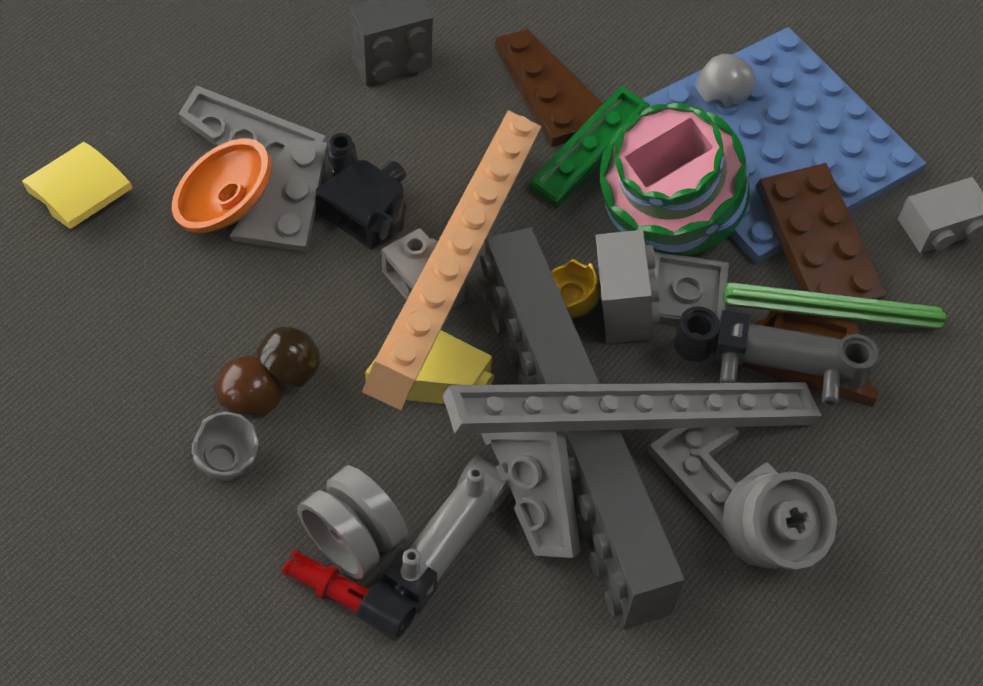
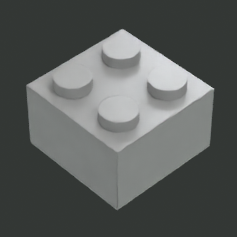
M643 230L595 235L606 344L654 339L653 324L660 323L658 281L654 273L653 245H645Z

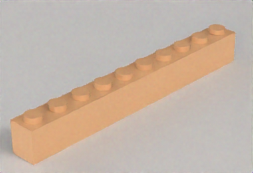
M509 110L507 111L380 349L362 390L363 393L399 410L402 409L540 131V125L524 116L517 115Z

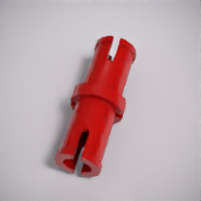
M297 549L291 553L290 557L294 561L292 562L287 559L283 568V575L289 576L315 590V596L322 600L328 597L357 614L358 608L370 588H366L341 575L340 569L332 564L327 567L302 554Z

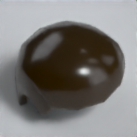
M290 326L275 328L265 337L256 350L261 363L270 373L286 384L295 387L304 386L316 373L320 365L319 349L311 336L300 329Z

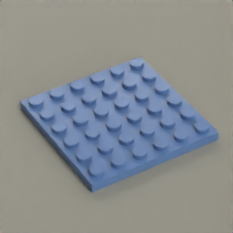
M789 27L732 54L746 61L751 66L755 75V89L743 103L725 107L724 103L720 100L715 99L709 103L703 100L696 89L697 77L702 70L643 98L644 101L650 104V107L671 103H683L698 107L722 118L738 136L743 145L751 188L747 210L739 225L729 236L755 265L783 250L756 189V184L760 179L827 163L849 213L923 173L927 164Z

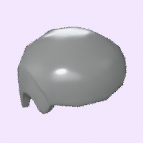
M720 54L712 57L697 77L696 89L706 102L709 103L716 99L722 101L725 107H729L732 104L745 102L755 89V75L751 66L743 59L731 54Z
M227 411L208 416L202 421L192 443L191 453L193 454V461L197 469L210 479L230 481L244 475L252 466L258 451L259 439L254 425L241 414Z

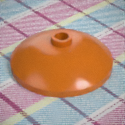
M247 138L228 141L207 152L189 168L175 190L172 200L174 219L183 229L192 233L218 231L240 220L258 203L268 186L272 170V160L269 152L260 142Z

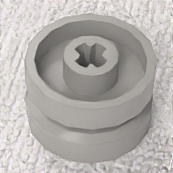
M347 465L327 480V492L321 490L314 491L297 506V513L310 538L324 555L345 574L355 579H362L378 565V552L386 554L394 551L407 539L408 529L396 505L384 490L361 470Z
M799 472L769 473L747 477L734 486L725 501L722 517L725 538L734 554L748 565L767 569L796 570L813 566L826 556L835 540L837 527L835 505L826 488L812 476Z

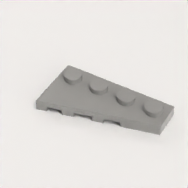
M197 85L178 113L184 124L216 147L228 141L243 138L260 142L269 152L272 166L289 138L327 143L325 135Z

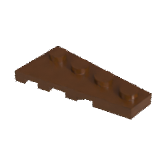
M528 29L496 38L495 48L537 123L541 126V130L550 146L555 147L567 143L603 103Z

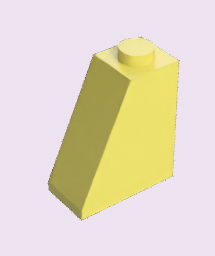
M441 330L406 400L445 404L442 395L449 385H492L494 380V374L491 373L492 356ZM374 361L372 362V364L369 366V368H368V369L366 370V372H365V378H366V380H367V378H368V375H369V373H370V370H371V368H372V366H373Z

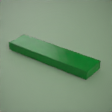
M620 86L529 181V189L558 209L601 163L605 149L619 128L633 116L649 108L650 104L625 87Z

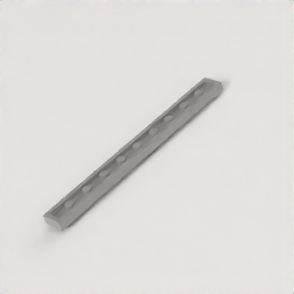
M806 382L449 385L442 395L454 434L813 425L822 416Z

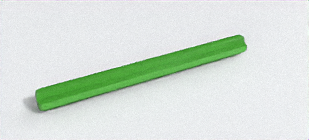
M727 283L722 294L725 305L732 307L935 330L941 329L946 320V313L943 312L941 307L740 283Z

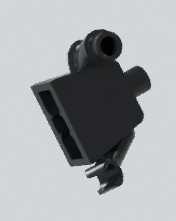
M338 133L331 137L330 144L326 150L333 171L332 178L316 189L317 213L372 250L381 239L386 240L387 235L396 234L403 230L407 206L403 200V186L401 182L406 178V172L395 161L389 162L382 170L366 160L358 161L352 138L347 134Z

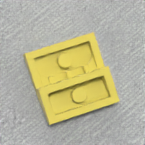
M82 142L22 180L27 192L46 204L52 217L70 229L133 188L130 181L107 158L85 142Z

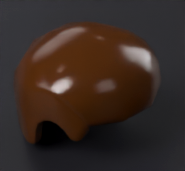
M241 356L226 363L222 367L215 384L219 402L231 413L241 415L243 413H252L258 417L266 416L279 404L283 393L281 380L270 373L257 356Z

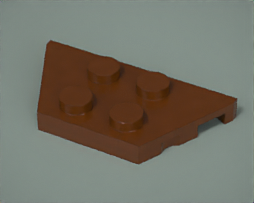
M769 311L765 319L758 320L755 323L757 325L836 339H843L851 334H860L857 324L838 318ZM741 363V366L788 381L806 382L808 387L823 391L824 377ZM869 378L862 387L857 389H846L839 386V397L870 407L874 406L878 397L877 389L872 388Z

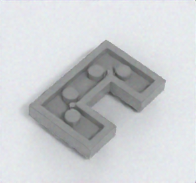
M735 427L674 428L650 444L648 454L725 538L722 517L725 501L734 486L750 476L778 473L766 462L735 483L712 458L713 455L736 440L739 431Z

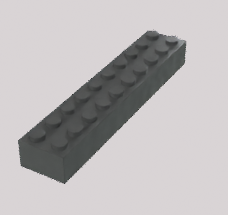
M532 227L486 238L485 255L480 256L483 278L479 279V288L483 300H490L492 305L491 317L496 332H503L505 337L504 349L510 365L515 364L518 369V385L600 384ZM620 430L565 431L578 535L581 540L586 539L591 550L589 561L595 577H602L607 589L604 593L605 602L612 617L618 616L623 630L672 615L685 578Z

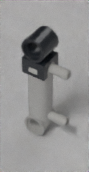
M476 455L468 463L459 478L457 487L406 551L401 549L384 570L383 580H378L369 589L358 608V618L392 641H397L406 632L416 614L422 611L437 591L438 580L489 513L495 512L510 493L511 489L507 480L501 481L496 464L481 455Z

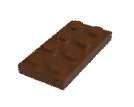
M827 163L762 178L758 181L756 189L801 291L882 300L886 296L885 290Z

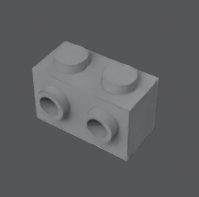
M970 177L909 196L898 217V221L920 253L932 249L943 250L952 243L963 239H976L983 235V191L974 178Z
M421 228L381 249L382 272L406 300L438 243L436 239H430ZM467 280L452 309L465 301V284Z

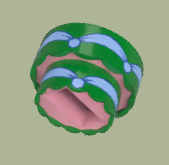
M687 104L653 105L642 113L633 116L614 134L604 151L600 165L601 188L607 214L613 227L617 232L643 230L645 245H653L655 252L690 256L716 246L736 229L749 204L750 177L740 139L729 124L719 116Z

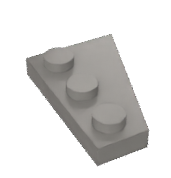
M297 138L288 139L272 166L270 180L263 196L238 221L230 234L233 242L307 252L317 206L316 189L321 185L327 157V143Z
M565 431L481 433L485 445L491 444L499 465L496 466L501 481L507 480L516 500L514 510L534 555L574 558L581 551Z

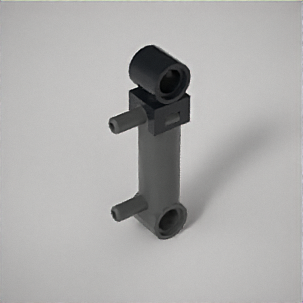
M702 306L688 308L682 313L674 339V347L677 353L689 361L705 360L713 351L711 365L721 367L720 383H736L737 370L740 369L742 362L824 377L822 402L827 406L838 404L839 386L846 389L862 387L867 382L879 356L876 344L870 338L861 334H851L843 339H836L751 324L750 315L722 310L719 319L713 311Z

